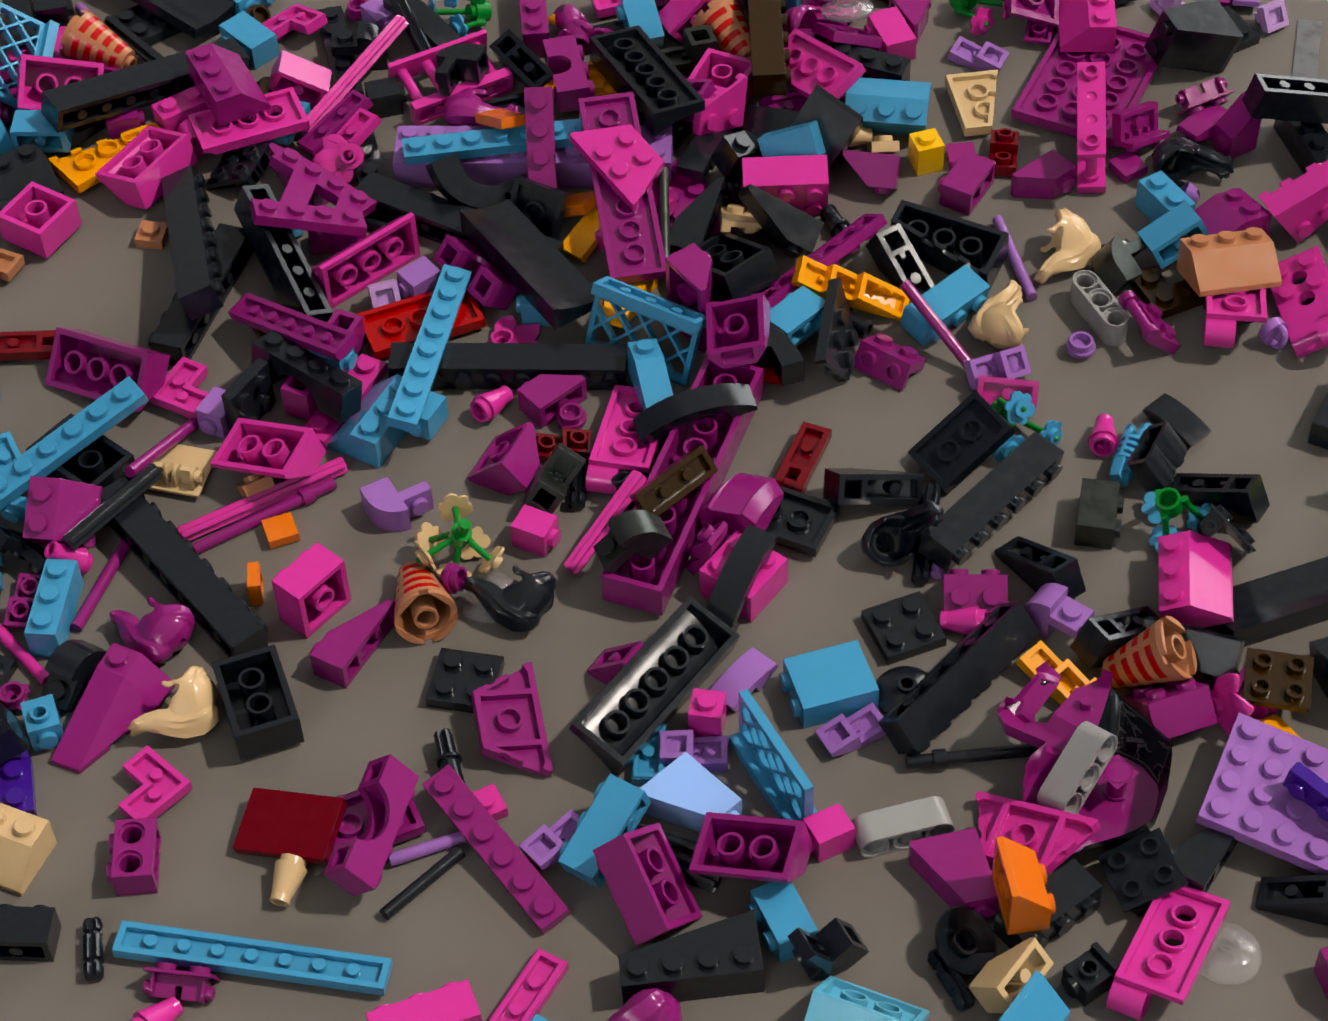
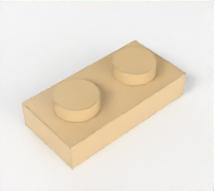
M892 135L873 136L874 141L867 142V152H900L899 140L893 141Z

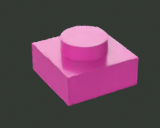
M494 783L473 792L496 821L509 816L508 808Z

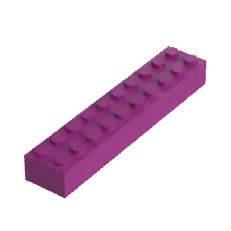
M706 355L691 389L720 383L749 384L758 406L764 393V368L742 365L722 369L710 361ZM725 411L671 428L646 483L698 445H704L719 471L659 515L673 540L652 560L635 553L614 573L604 569L601 575L603 600L663 615L690 556L689 553L696 543V536L702 529L698 513L709 497L722 485L755 411L728 418Z

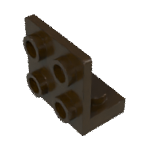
M1247 648L1243 666L1245 667L1243 699L1255 706L1309 713L1312 697L1314 657Z

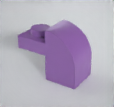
M388 477L359 488L364 511L375 526L385 531L402 532L412 529L411 518L423 515L427 511L434 509L432 491L426 481L400 492H397Z
M1057 583L1042 585L1024 605L1025 610L1040 632L1038 636L1046 640L1055 629L1075 639L1087 619L1094 617V610L1068 597V587Z

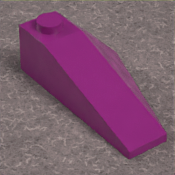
M113 643L97 665L51 758L52 764L81 774L110 750V745L124 733L127 736L131 733L130 730H127V726L134 719L144 713L162 707L165 699L168 698L175 686L166 688L161 682L164 680L171 681L172 679L141 652Z

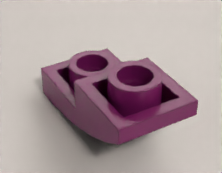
M1028 20L1024 42L1050 46L1055 26Z
M1220 105L1205 108L1179 123L1176 130L1186 135L1185 138L1195 143L1212 140L1216 123L1225 114L1227 109Z
M725 521L714 526L711 524L706 525L696 536L699 541L689 553L692 558L685 565V568L692 575L699 572V569L724 542L728 532V524Z
M19 573L14 596H9L3 623L5 628L25 629L41 574Z

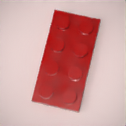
M434 290L357 313V315L363 316L366 340L374 358L379 360L389 357L391 342L416 341ZM467 290L450 338L486 327L485 317L475 298Z

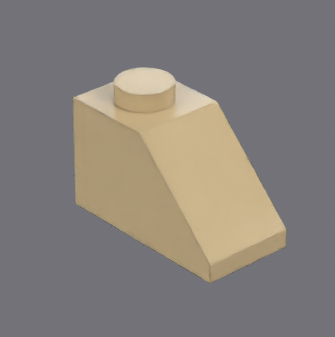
M1030 937L988 961L968 988L987 1013L1004 1014L1035 971L1045 976L1054 963L1037 939Z

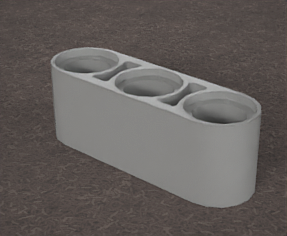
M1090 270L1075 272L1072 277L1071 304L1104 344L1108 346L1122 345L1126 341L1129 322L1127 311L1122 308L1118 300L1094 272Z
M1089 721L1082 722L1073 733L1042 784L1037 795L1038 805L1078 814L1114 755L1118 745L1117 736Z
M938 796L865 812L856 816L851 821L856 828L855 839L860 853L866 858L909 849V841L951 833L955 830L943 798Z

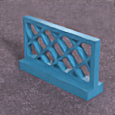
M0 2V12L9 16L13 23L5 26L0 18V33H2L8 45L0 46V61L3 64L0 67V72L7 71L13 80L12 83L6 85L0 76V101L17 109V98L13 97L9 89L17 87V73L14 68L18 67V61L10 63L4 51L11 49L17 60H19L22 54L19 46L26 45L31 55L53 57L60 24L52 20L45 24ZM28 25L36 29L35 36L29 37L23 26ZM16 28L22 40L15 42L8 30Z
M609 276L593 282L591 294L595 295L585 344H620L619 339L627 335L631 342L639 341L634 331L644 327L649 339L656 338L665 359L669 379L685 386L688 385L691 380L702 329L706 328V315ZM603 300L610 302L616 312L615 315L608 319L602 310ZM629 310L635 312L641 322V325L633 329L624 314ZM616 317L619 318L626 333L618 337L609 321ZM653 321L662 323L667 335L658 339L650 323ZM603 325L610 339L607 343L595 339L597 328ZM680 331L692 335L690 345L683 349L676 336V333ZM668 337L677 352L670 357H667L660 344V341ZM679 356L684 365L683 374L675 372L669 360Z
M745 689L738 692L739 732L729 736V745L778 819L803 821V818L817 813L813 806L814 786L749 690Z

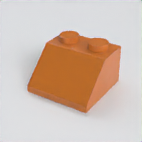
M1004 836L996 837L991 876L1007 935L1049 929L1051 915L1056 914V905L1053 894L1046 891L1047 872L1045 865L1038 863L1035 850Z

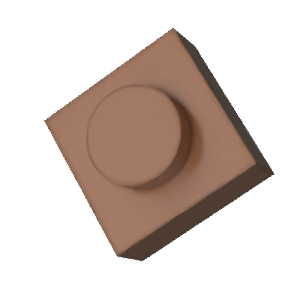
M141 220L134 238L136 248L163 250L169 236L167 222Z
M0 248V279L10 282L25 265L23 255Z
M251 473L242 477L244 482L237 484L239 493L243 497H250L275 486L271 476Z

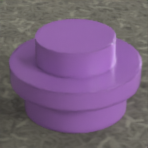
M1075 332L1066 342V351L1074 358L1085 359L1095 353V341L1087 332Z

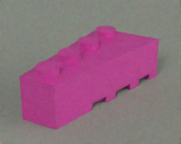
M1328 160L1323 163L1311 164L1305 168V174L1293 181L1290 177L1279 183L1280 188L1269 194L1268 191H1265L1258 195L1274 218L1297 243L1310 236L1313 231L1328 220Z

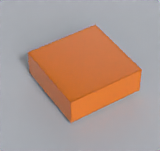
M291 511L261 520L270 549L300 541L299 532Z
M258 561L247 562V589L251 606H263L264 580Z

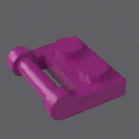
M1130 290L1123 292L1119 296L1118 302L1123 309L1130 312L1141 328V334L1147 343L1172 355L1181 347L1175 338V330L1161 319L1163 314L1156 305L1139 301L1135 293Z

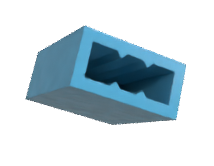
M858 640L783 659V673H779L780 684L783 692H789L791 712L794 718L799 717L804 729L827 723L842 713L847 718L872 702L878 709L879 688Z

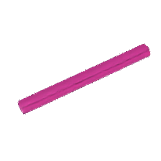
M394 16L307 114L310 129L304 130V133H308L353 89L407 28L408 22L403 16Z
M342 457L334 458L318 465L313 475L286 479L271 488L250 497H244L178 526L179 536L183 540L188 539L192 541L297 494V490L307 485L312 487L330 477L333 479L347 473V464Z

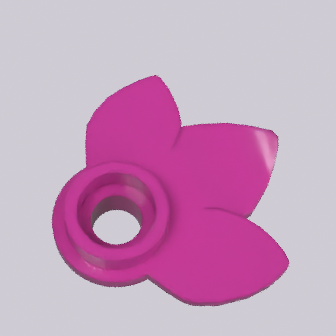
M327 135L322 138L325 150L317 153L312 162L319 164L322 168L342 178L349 184L353 179L354 170L363 164L364 151L358 144L347 142L340 135ZM352 151L353 158L350 161H347L346 155L348 152Z
M508 315L496 322L494 325L495 331L492 332L488 343H539L537 339L540 334V324L517 325L514 317Z
M1236 673L1220 675L1216 679L1214 689L1210 690L1217 722L1227 735L1230 734L1239 712L1250 716L1254 711L1253 705L1237 694L1240 677Z

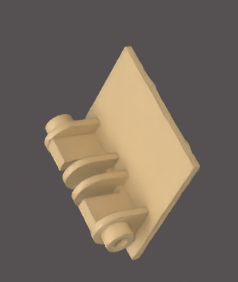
M176 444L153 462V464L160 468L163 476L149 489L199 498L213 468L210 462L217 451Z

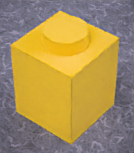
M936 128L910 133L908 160L916 175L921 176L943 171L945 145Z

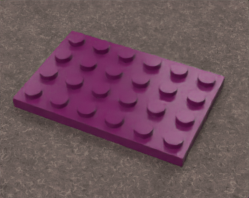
M1117 26L1114 52H1060L1059 33H1057L1014 105L1011 118L1077 137V62H1105L1106 146L1115 148L1116 146H1113L1112 113L1138 105L1160 67L1157 66L1144 47L1150 34Z

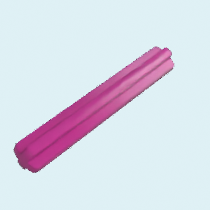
M631 471L567 558L564 567L574 575L580 574L595 553L593 547L611 531L608 522L617 515L624 513L632 502L629 496L645 485L647 478L641 472Z

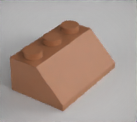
M1250 227L1242 231H1221L1218 234H1195L1191 237L1180 238L1177 270L1199 297L1282 286L1274 241L1262 228Z

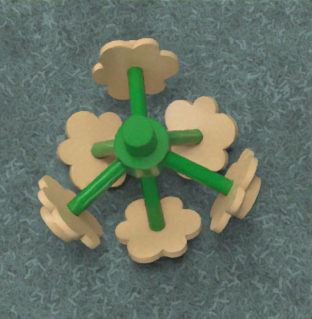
M447 494L444 497V502H440L437 505L440 518L443 521L449 522L454 519L455 524L451 527L450 531L441 533L438 526H432L429 522H424L420 525V532L415 535L416 541L414 542L418 548L414 552L416 562L420 563L423 568L429 566L432 571L436 570V576L440 577L442 570L445 569L447 564H441L437 570L431 556H439L440 551L449 545L455 548L453 563L459 564L460 556L464 560H471L474 556L476 558L483 557L482 564L478 568L482 575L487 573L488 570L493 572L500 566L503 560L501 555L505 548L503 546H496L492 552L487 553L484 549H487L491 544L489 536L483 534V529L479 526L471 529L472 524L470 520L464 518V515H469L473 512V505L469 502L466 495ZM467 571L468 577H472V573Z

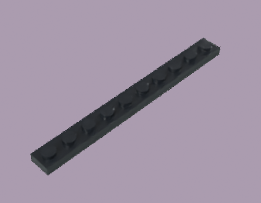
M342 6L317 10L325 13L328 23L320 28L329 69L332 70L333 85L355 61L354 55L332 56V30L347 29ZM360 80L353 89L364 95ZM373 131L360 146L364 151V161L355 170L358 185L370 171L385 176Z

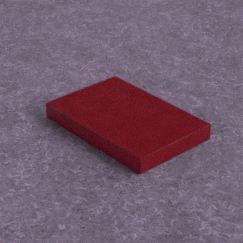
M253 787L233 849L236 853L279 859L281 854L290 853L300 856L310 863L327 865L348 803L344 798Z

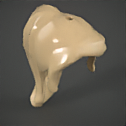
M1067 208L1058 209L1054 215L1057 222L1053 227L1047 229L1048 232L1053 233L1052 240L1048 245L1040 248L1042 253L1048 252L1053 247L1056 248V252L1043 263L1034 277V280L1040 284H1044L1053 275L1085 268L1093 262L1095 253L1101 249L1100 239L1091 232L1085 220Z
M1010 280L1008 286L988 299L977 313L973 315L968 325V329L975 339H980L982 342L987 341L997 349H1009L1022 345L1024 336L1029 332V328H1023L1016 314V309L1023 302V294L1021 291L1022 287L1015 280Z
M191 666L178 679L161 682L166 688L176 685L178 687L176 694L172 698L168 697L165 699L169 707L144 713L134 719L127 726V730H130V735L134 737L145 732L184 739L205 735L219 721L220 711L216 705L218 698L217 688L203 667Z

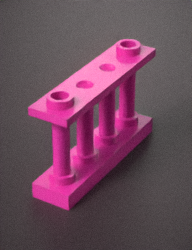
M485 29L387 64L388 78L396 76L398 83L402 81L413 99L410 102L411 120L415 126L442 118L444 116L443 108L445 102L450 97L439 94L438 84L435 82V71L438 68L436 55L446 47L461 43L486 45L487 49V32ZM488 57L489 69L481 82L461 81L462 83L455 87L451 95L467 88L487 91V94H475L482 101L491 100L513 91V73L509 67L496 70ZM427 73L438 92L423 97L412 77Z
M1077 62V194L1106 193L1105 62Z

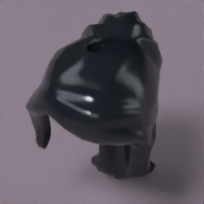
M1181 136L1165 139L1156 146L1152 153L1151 160L1154 172L1163 171L1178 187H1182L1186 183L1178 179L1188 176L1193 171H1209L1216 174L1219 179H1227L1230 173H1234L1233 159L1230 155L1227 157L1206 146Z
M927 499L925 504L913 505L906 511L879 518L872 522L861 539L862 552L870 560L882 566L897 567L905 564L914 557L913 552H909L916 545L922 531L927 526L937 527L943 521V508L934 501Z
M514 565L512 567L514 574L521 576L522 580L519 582L518 580H513L512 584L504 589L483 578L468 577L463 579L462 589L475 594L496 623L513 632L533 630L539 625L541 617L552 608L554 603L556 578L550 572L541 571L531 574L520 570Z

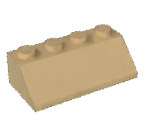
M0 803V888L22 896L56 846L57 841L49 820Z

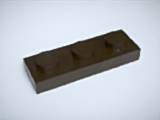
M698 445L629 497L637 510H646L659 516L719 470L704 445Z

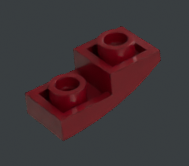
M1007 128L991 130L989 159L996 161L995 176L1012 177V174L1016 172L1018 131H1012Z
M562 427L560 435L535 433L540 463H544L549 459L560 442L585 458L590 457L593 449L591 430Z

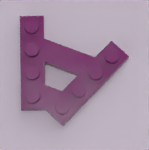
M287 147L271 156L269 166L286 175L290 180L280 202L272 199H251L249 209L254 225L365 237L367 225L364 217L375 211L377 201L370 198L365 192L347 184L342 178L324 170L319 164L304 158L296 150ZM313 193L336 207L331 208L326 205L313 206L309 205Z

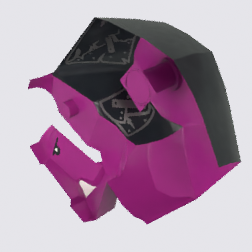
M1049 660L1036 668L1037 674L1014 699L1006 697L997 708V716L1007 736L1039 748L1030 756L1025 765L1023 802L1038 805V792L1077 727L1082 722L1089 721L1116 735L1119 743L1114 755L1078 812V815L1098 819L1101 827L1096 834L1074 853L1115 845L1134 838L1148 829L1150 830L1157 820L1168 789L1172 761L1171 740L1112 689L1113 673L1105 669L1097 680L1086 686L1076 688L1054 712L1048 723H1036V713L1059 685L1061 678L1058 672L1049 666Z

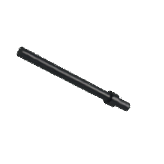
M1029 744L946 751L943 748L933 749L931 753L906 755L905 761L907 769L933 766L935 770L948 768V765L1030 757L1039 748Z

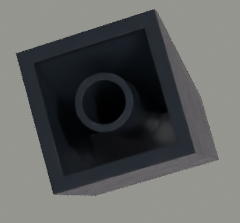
M1200 0L1164 9L1144 47L1157 66L1222 73L1244 35L1218 0Z
M816 85L790 127L817 120L826 153L823 155H827L829 175L842 157L843 150H847L862 129L863 116L819 85Z

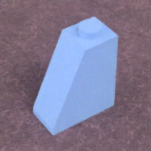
M684 752L640 787V789L646 792L651 801L645 815L694 831H701L706 812L742 815V799L687 752Z

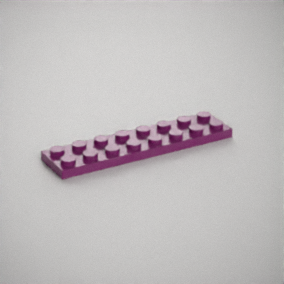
M633 92L578 99L583 131L631 124L642 136ZM589 163L609 277L624 283L666 278V257L652 187L648 193L645 192L637 210L632 211Z

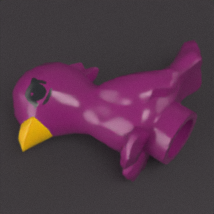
M571 4L558 6L553 15L548 17V24L556 26L561 30L558 32L557 37L574 34L577 45L582 44L584 54L590 51L589 37L613 31L608 28H593L587 22L585 15L581 14Z

